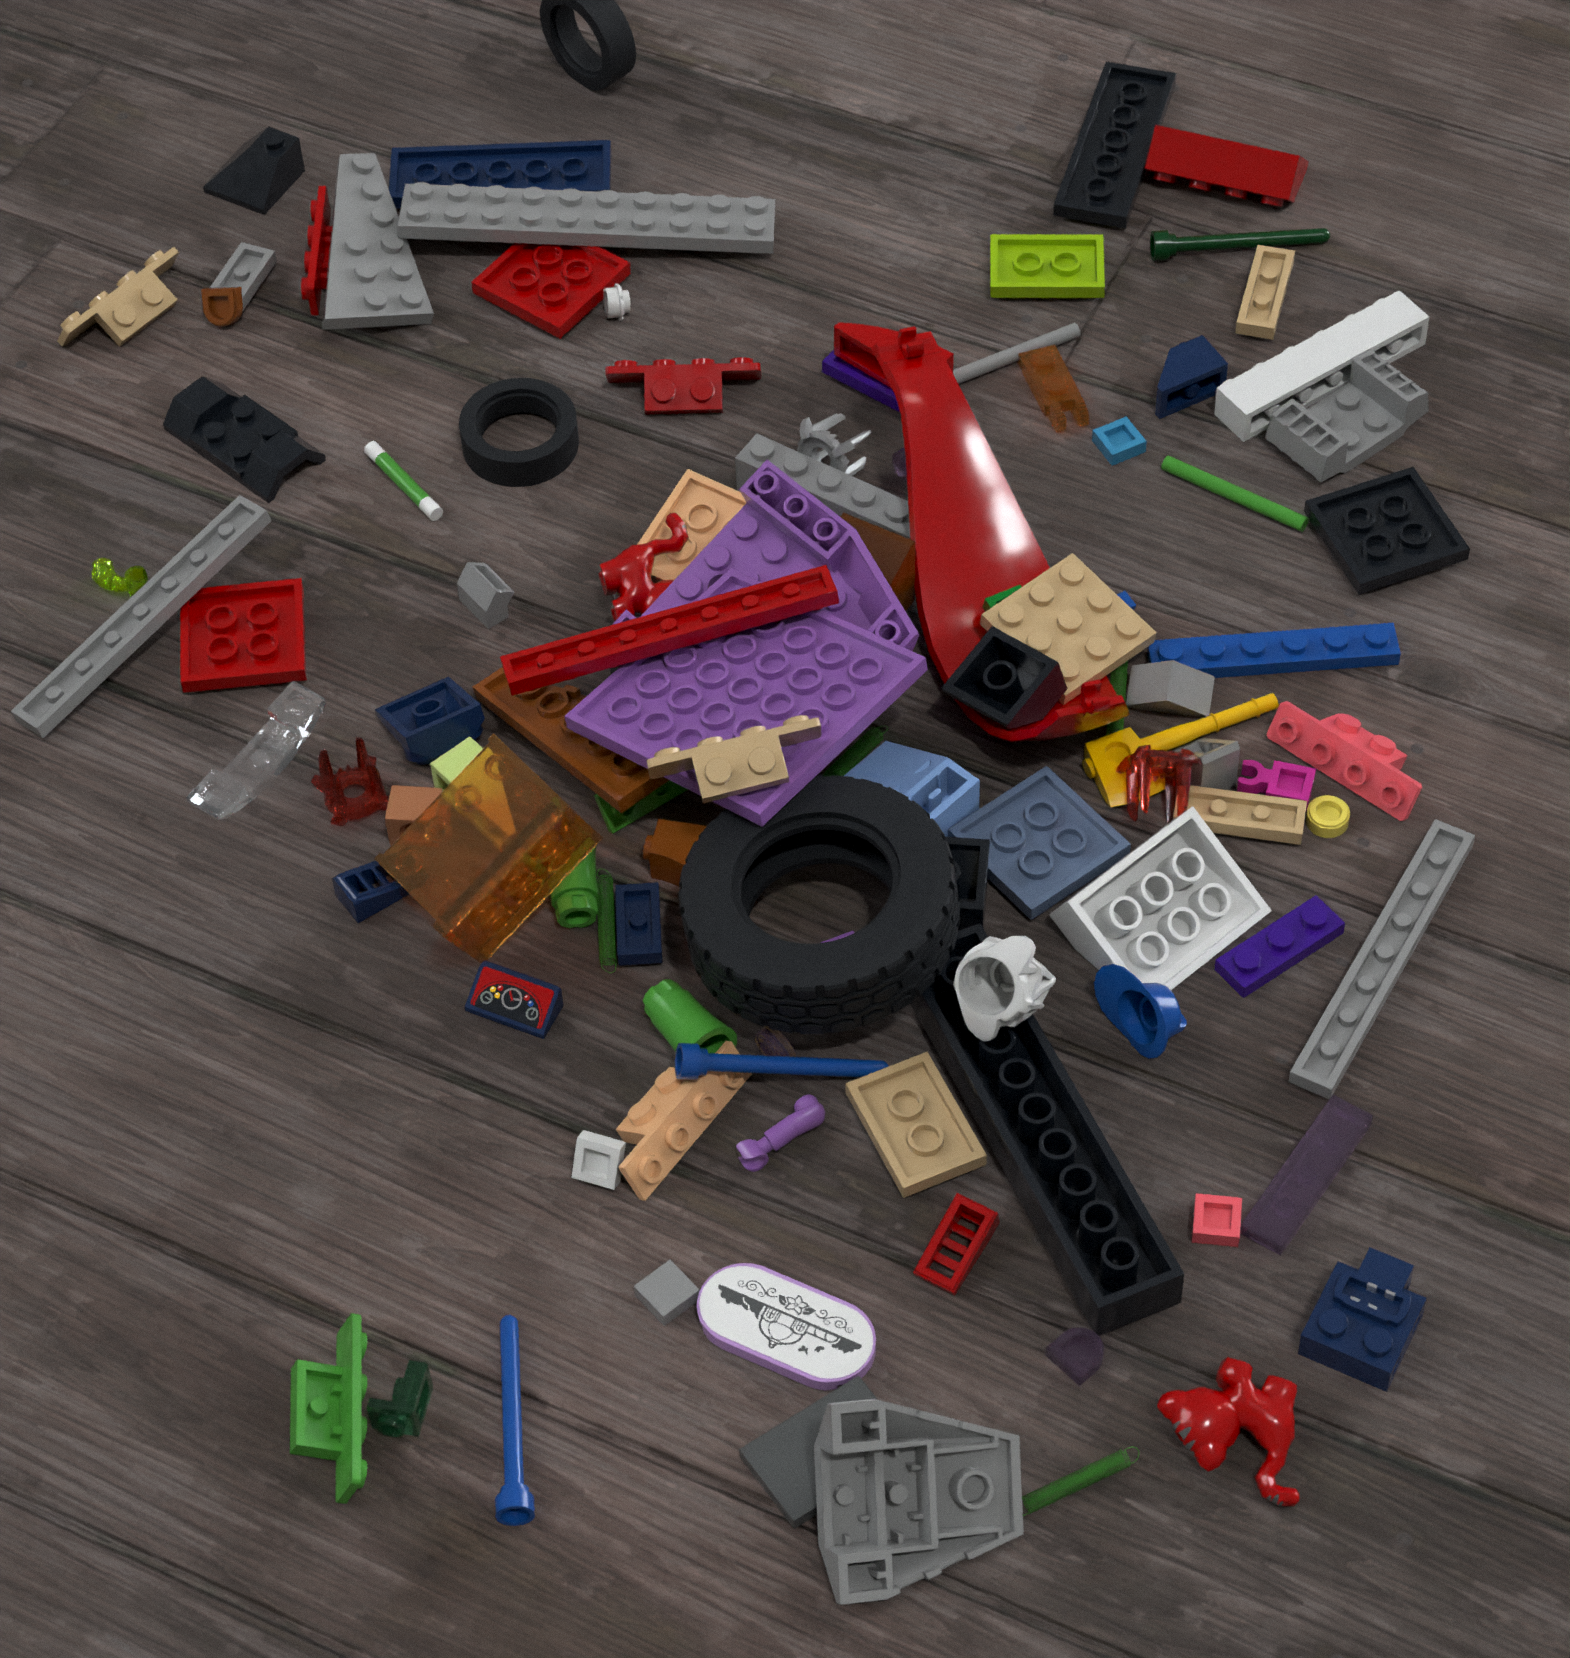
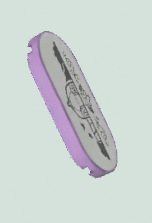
M751 1263L729 1265L713 1273L699 1291L697 1312L703 1332L709 1341L725 1351L803 1385L818 1390L837 1389V1385H844L858 1375L860 1378H863L874 1362L876 1354L875 1330L870 1319L862 1310L851 1303L769 1268Z

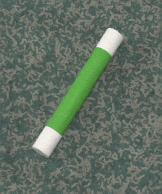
M371 441L365 446L364 452L432 521H436L442 516L443 509L377 442Z

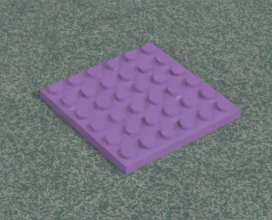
M730 568L693 602L762 582ZM820 609L623 664L564 717L568 729L647 769L646 760L654 758V754L657 751L665 748L678 747L680 751L697 747V743L706 738L719 736L723 740L739 737L740 732L747 728L765 726L766 730L783 726L785 720L795 716L807 715L809 719L818 717L821 723L820 738L781 747L789 775V782L712 801L763 827L928 669L926 657ZM694 769L664 776L668 780L701 796Z

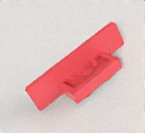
M1288 701L1279 704L1266 734L1268 739L1399 821L1408 819L1421 792L1422 784L1400 771L1408 755L1396 749V744L1392 740L1382 735L1372 734L1361 727V722L1348 714L1338 713L1318 720Z

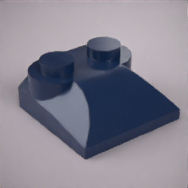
M449 676L375 709L379 720L401 743L406 759L420 765L430 764L439 758L440 755L448 752L468 737L476 741L477 737L483 732L482 723L485 720L481 704Z

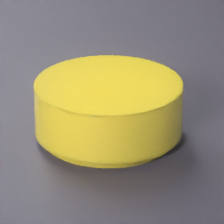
M1331 795L1316 797L1307 807L1306 825L1313 834L1319 837H1338L1348 828L1350 809L1338 797Z

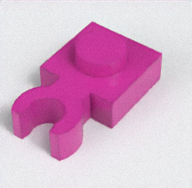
M1243 760L1241 775L1253 778L1239 777L1237 792L1252 794L1261 792L1266 793L1267 796L1307 801V811L1315 781L1316 768L1274 760L1272 769H1267L1255 760Z

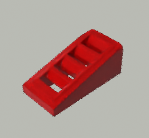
M957 1193L914 1269L913 1274L955 1296L999 1225V1214ZM963 1218L979 1226L977 1232H974L958 1224L960 1219ZM952 1232L970 1240L969 1247L950 1239L949 1237ZM943 1246L962 1255L963 1258L960 1263L939 1253ZM936 1261L955 1272L950 1279L930 1269V1266Z

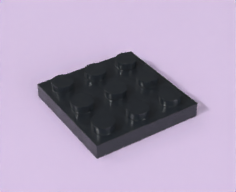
M1414 467L1305 501L1304 513L1358 595L1468 560L1469 546Z

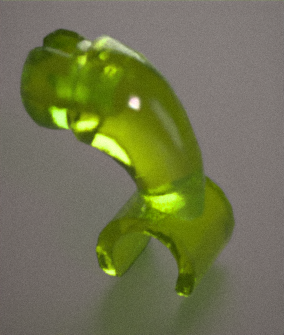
M98 558L92 564L93 570L91 575L95 583L108 591L128 592L130 596H133L148 581L147 572L142 566L129 568L125 572V577H121L116 574L112 566L113 562L108 558Z

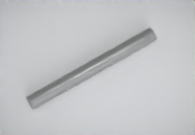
M1076 323L1069 324L953 370V374L958 384H961L1081 336L1080 329Z

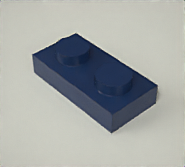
M659 883L615 885L619 966L663 963Z

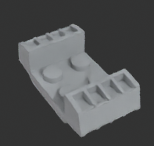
M1369 350L1352 359L1350 380L1347 384L1310 408H1304L1293 398L1279 407L1271 415L1265 439L1272 442L1281 452L1286 453L1292 458L1291 460L1296 461L1305 471L1310 472L1321 483L1340 472L1346 474L1402 437L1410 425L1428 412V392L1416 385L1411 379H1408L1386 360L1379 357L1373 350Z

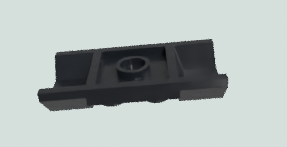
M204 376L173 397L163 422L164 430L268 504L275 499L283 477L302 462L309 460L322 464L326 461L325 454L300 438L298 431L248 396L244 395L241 397L223 383Z

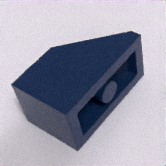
M1203 335L1187 342H1182L1169 349L1157 386L1155 415L1159 419L1215 396L1217 387L1226 381L1228 363Z

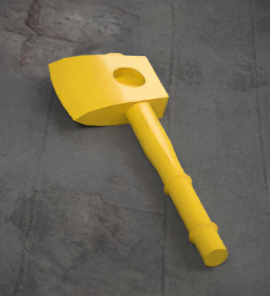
M1270 693L1257 699L1251 698L1246 703L1215 714L1210 713L1209 716L1177 725L1141 739L1131 727L1085 743V759L1082 760V765L1087 776L1090 779L1094 778L1098 789L1110 808L1140 801L1171 786L1166 773L1154 755L1182 746L1209 733H1218L1220 729L1250 718H1259L1261 714L1278 709L1279 703L1275 694Z

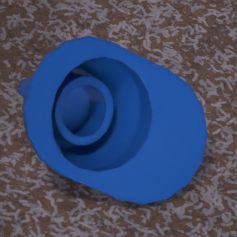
M1116 964L1104 965L1096 973L1094 981L1095 996L1101 1010L1130 1041L1140 1055L1149 1059L1159 1057L1165 1051L1168 1040L1183 1031L1187 1025V1021L1180 1011L1179 1003L1174 993L1167 986L1160 983H1142L1125 967Z

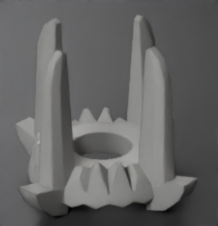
M834 414L813 425L809 417L803 419L800 424L801 439L798 442L797 452L820 462L829 455L831 467L851 476L855 475L865 466V456L847 466L849 459H847L845 453L853 450L854 446L866 439L872 433L871 430L864 431L840 443L836 439L837 435L830 434V431L827 430L846 419L845 415Z

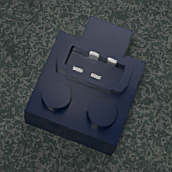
M1371 1247L1359 1270L1337 1261L1301 1334L1298 1355L1387 1392L1420 1324L1427 1299L1408 1290L1414 1265Z

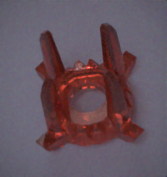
M357 737L355 740L358 767L352 768L350 765H347L345 770L339 768L337 773L333 774L327 750L324 749L318 755L320 776L315 774L311 780L312 784L324 793L325 805L334 814L330 823L336 826H344L348 820L370 816L377 810H387L389 796H386L380 773L376 768L377 758L368 755L365 742L360 737ZM352 784H359L365 787V792L356 798L346 797L343 790Z
M1150 745L1138 746L1134 753L1126 756L1118 765L1116 772L1120 774L1126 772L1127 811L1130 818L1135 822L1138 820L1139 792L1142 810L1144 814L1148 813L1151 777L1154 782L1157 781L1158 777L1161 779L1165 778L1167 824L1173 820L1176 796L1177 816L1185 812L1189 803L1192 764L1202 765L1200 758L1194 752L1181 748V752L1151 750Z

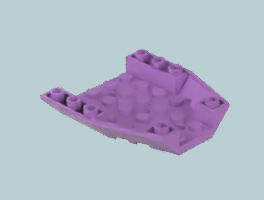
M766 460L739 489L746 501L742 509L640 616L692 603L730 568L763 583L827 565L838 591L839 603L824 607L821 610L913 651L919 637L917 629L857 530L769 460ZM626 609L612 625L635 619L636 617Z

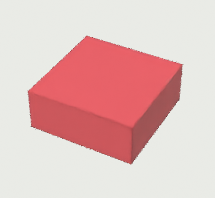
M1196 1193L1192 1243L1238 1247L1242 1198Z

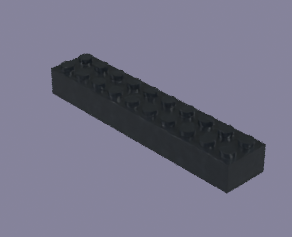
M979 923L958 931L954 950L952 953H949V961L941 974L934 978V982L919 997L913 999V1002L910 1003L1095 1336L1098 1337L1180 1304L1184 1283L1183 1270L1035 1016L1032 1014L1015 1027H1000L997 1036L990 1041H982L977 1038L965 1024L953 983L958 965L966 953L988 938L982 925Z

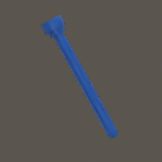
M679 1043L675 1054L676 1078L680 1080H697L698 1076H706L707 1071L863 1077L889 1067L883 1060L708 1053L707 1049L700 1048L699 1044Z
M506 1315L500 1321L504 1486L500 1488V1493L495 1498L496 1520L499 1523L517 1526L527 1524L534 1519L535 1505L534 1495L529 1492L528 1486L524 1484L519 1324L514 1316Z

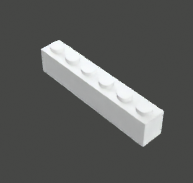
M1400 290L1386 298L1378 299L1371 306L1355 314L1348 315L1339 323L1325 330L1318 331L1307 340L1295 346H1290L1277 356L1258 363L1245 373L1223 382L1216 389L1214 415L1245 442L1267 430L1271 415L1293 398L1304 408H1308L1347 384L1350 380L1352 359L1362 353L1373 350L1379 357L1390 364L1425 345L1429 316Z

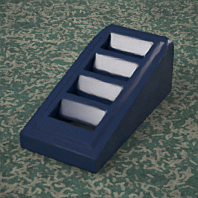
M408 850L347 870L333 877L332 881L336 897L356 922L360 923L429 884L431 878ZM406 866L413 875L405 877L399 869ZM391 874L396 881L390 883L386 877ZM378 882L381 886L374 888L373 884Z

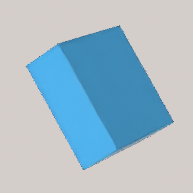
M1127 416L1092 430V442L1111 466L1146 452L1147 441Z

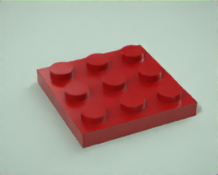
M514 243L471 282L472 293L561 339L603 300L604 288H611L615 284H620L631 274L630 262L599 246Z
M302 578L205 587L196 592L180 608V682L183 693L307 680L304 588Z

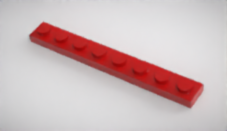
M823 565L500 656L511 696L601 670L615 668L619 665L647 657L657 656L686 646L696 645L725 635L738 633L746 629L777 622L799 614L820 610L839 603L838 591L827 565Z

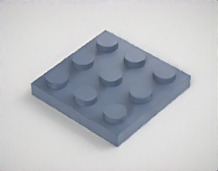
M1048 766L1040 769L948 829V837L990 840L988 879L1030 920L1112 867L1129 854L1131 844Z

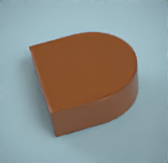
M209 287L201 289L203 311L209 322L216 326H227L236 323L240 319L243 312L241 287Z

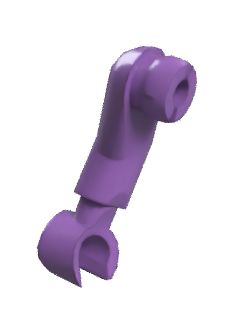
M808 1094L799 1098L794 1104L795 1112L765 1131V1136L760 1140L748 1139L739 1142L736 1148L742 1157H738L744 1168L751 1172L759 1171L769 1160L767 1153L773 1149L778 1151L794 1138L820 1126L825 1120V1110L823 1105L819 1104L816 1097Z

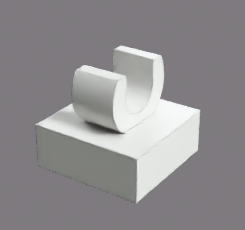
M583 1130L577 1137L571 1178L614 1190L621 1181L622 1173L618 1166L624 1161L626 1142Z

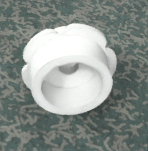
M615 284L611 288H604L603 304L607 319L618 318L619 321H622L624 313H630L628 290H622L619 284Z

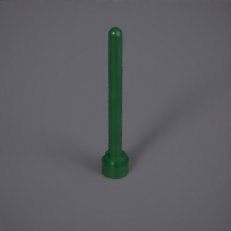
M1326 228L1176 237L1175 233L1169 234L1168 230L1151 231L1150 253L1152 261L1169 260L1170 256H1176L1177 252L1254 248L1257 245L1270 247L1319 244L1328 242L1331 235Z

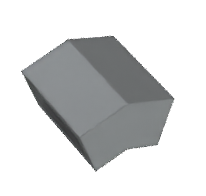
M467 562L457 582L459 600L490 629L509 617L507 606L514 591L486 563Z

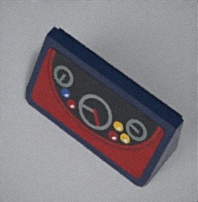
M483 960L478 968L466 1001L465 1011L545 1039L564 1004L560 987Z

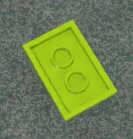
M990 234V298H1104L1103 234Z

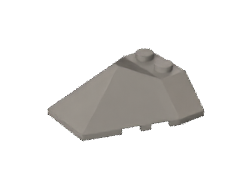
M878 1399L827 1404L814 1444L818 1545L837 1604L844 1605L887 1600L900 1594L901 1589L924 1578L929 1580L941 1574V1570L963 1559L971 1560L1024 1534L1019 1435Z

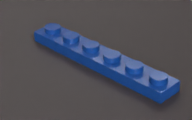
M1394 623L1155 640L1154 643L1147 647L1149 663L1174 660L1212 675L1215 678L1399 665L1401 656Z

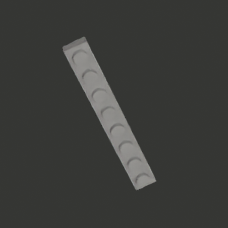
M239 495L11 710L15 720L36 735L44 738L272 521L267 510Z
M1434 820L1292 1067L1289 1075L1290 1083L1329 1100L1331 1099L1471 851L1475 839L1474 834L1439 820Z

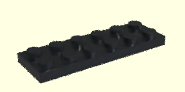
M1105 62L1054 202L1053 216L1126 229L1146 172L1145 165L1155 124L1162 126L1176 85V73Z

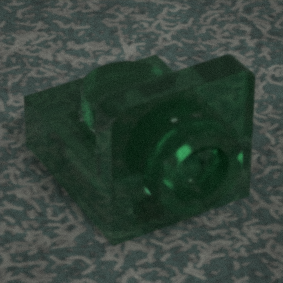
M409 1360L404 1378L398 1377L395 1382L392 1401L375 1398L369 1399L366 1408L373 1429L390 1437H400L403 1434L419 1437L434 1387L428 1363Z

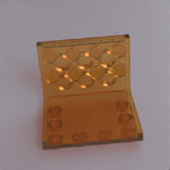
M494 733L487 739L490 742L384 854L379 853L374 858L436 919L431 926L443 938L480 963L483 960L487 961L603 839L595 829Z

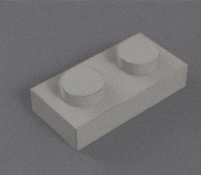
M241 242L210 287H241L244 310L276 264L275 251Z

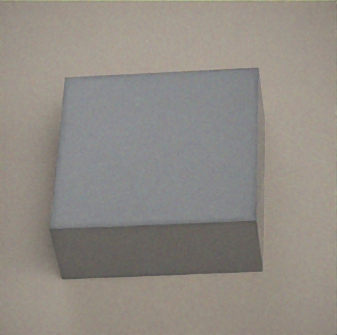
M668 1260L634 1285L635 1296L663 1326L697 1302L700 1291L671 1260Z

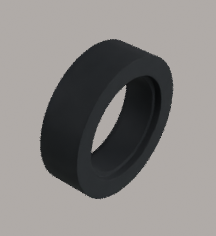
M615 0L541 1L540 22L543 34L554 57L572 79L585 88L602 90L632 71L636 61L635 41L630 25ZM574 10L587 22L600 46L602 57L589 46L581 34L575 19Z
M511 378L497 381L485 386L471 396L460 413L459 430L464 459L476 475L488 482L507 487H526L540 484L562 473L572 463L577 454L579 435L574 404L563 390L549 382L533 378ZM513 414L539 415L550 420L556 427L553 436L548 441L535 448L522 451H507L489 445L482 437L490 424L502 417Z

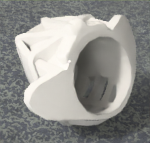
M989 936L982 943L970 949L958 965L953 986L957 993L965 1024L982 1041L993 1040L997 1036L1000 1027H1015L1038 1009L1041 1010L1044 1007L1043 1001L1050 988L1056 982V978L1046 967L1033 957L1036 946L1033 940L1026 936H1010L1004 940Z

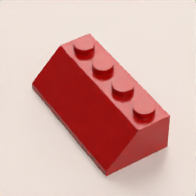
M1155 124L1145 169L1155 172L1153 177L1155 180L1175 184L1176 177L1190 180L1189 187L1210 192L1212 185L1226 188L1224 195L1246 199L1247 194L1251 193L1262 196L1261 203L1283 207L1284 201L1294 203L1309 161L1295 154Z

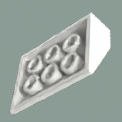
M1192 806L1049 915L1074 949L1098 970L1104 965L1116 964L1125 967L1142 983H1160L1172 990L1272 910Z

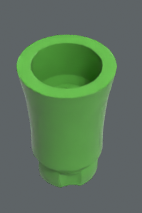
M571 825L552 829L543 834L537 842V848L545 867L550 888L551 903L556 910L557 922L566 928L589 926L596 921V915L598 914L597 902L599 894L596 878L597 836L592 830L582 826Z
M671 979L662 980L659 984L652 986L645 994L643 1003L645 1004L644 1010L646 1014L651 1018L654 1027L664 1036L675 1053L679 1043L699 1044V1047L707 1049L708 1053H716L725 1041H732L736 1047V1032L713 1016L688 990L683 989L677 982Z

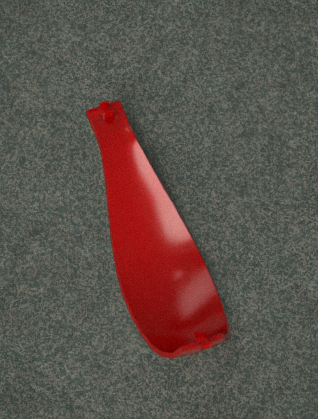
M913 326L900 329L898 338L876 342L872 351L895 394L901 414L906 456L910 539L915 541L914 588L918 616L929 654L945 684L988 632L980 625L981 614L985 612L982 608L985 598L1017 585L1023 587L1048 570L1050 566L931 331L916 334L917 329ZM1107 676L1083 683L1081 693L1065 705L1058 700L1043 720L1012 729H1007L954 699L967 717L992 736L1011 742L1040 741L1072 736L1130 715L1122 695L1116 694Z

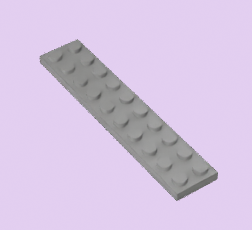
M418 182L415 184H405L398 221V238L773 254L775 199H765L760 196L749 198L727 197L725 195L691 196L686 193L675 195L653 194L651 192L618 193L612 190L594 192L579 191L572 188L546 190L538 187H528L522 189L505 188L499 185L490 187H475L464 184L430 185L429 183Z

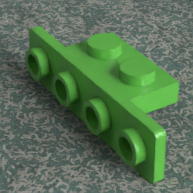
M354 1313L350 1314L337 1333L336 1366L297 1359L291 1368L290 1454L335 1460L336 1503L343 1504L349 1501L357 1489L363 1487L367 1476V1461L361 1459V1445L365 1440L367 1432V1418L361 1416V1402L365 1397L367 1389L366 1374H361V1360L366 1352L367 1334L361 1332V1315Z

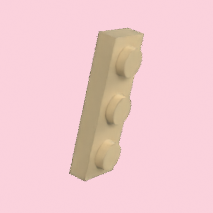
M1257 245L1236 322V334L1274 339L1294 263V250Z
M1179 784L1173 819L1193 806L1213 833L1301 845L1307 801Z

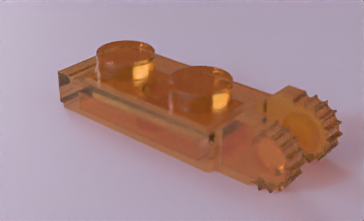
M1056 345L1019 353V367L1044 416H1048L1056 432L1067 430V419L1064 412L1070 410L1080 427L1089 425L1088 408Z

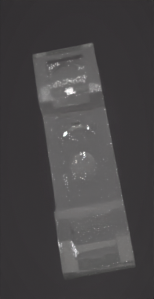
M292 681L267 708L270 717L269 721L222 772L213 768L186 797L187 802L218 821L230 817L247 806L281 774L298 753L321 716L326 705L325 698Z

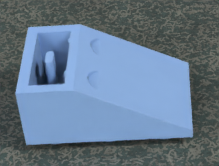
M889 741L882 743L844 775L854 777V779L860 780L862 778L880 783L886 788L890 787L906 795L910 801H915L930 814V819L933 818L945 837H948L949 828L979 810L980 780L948 757Z

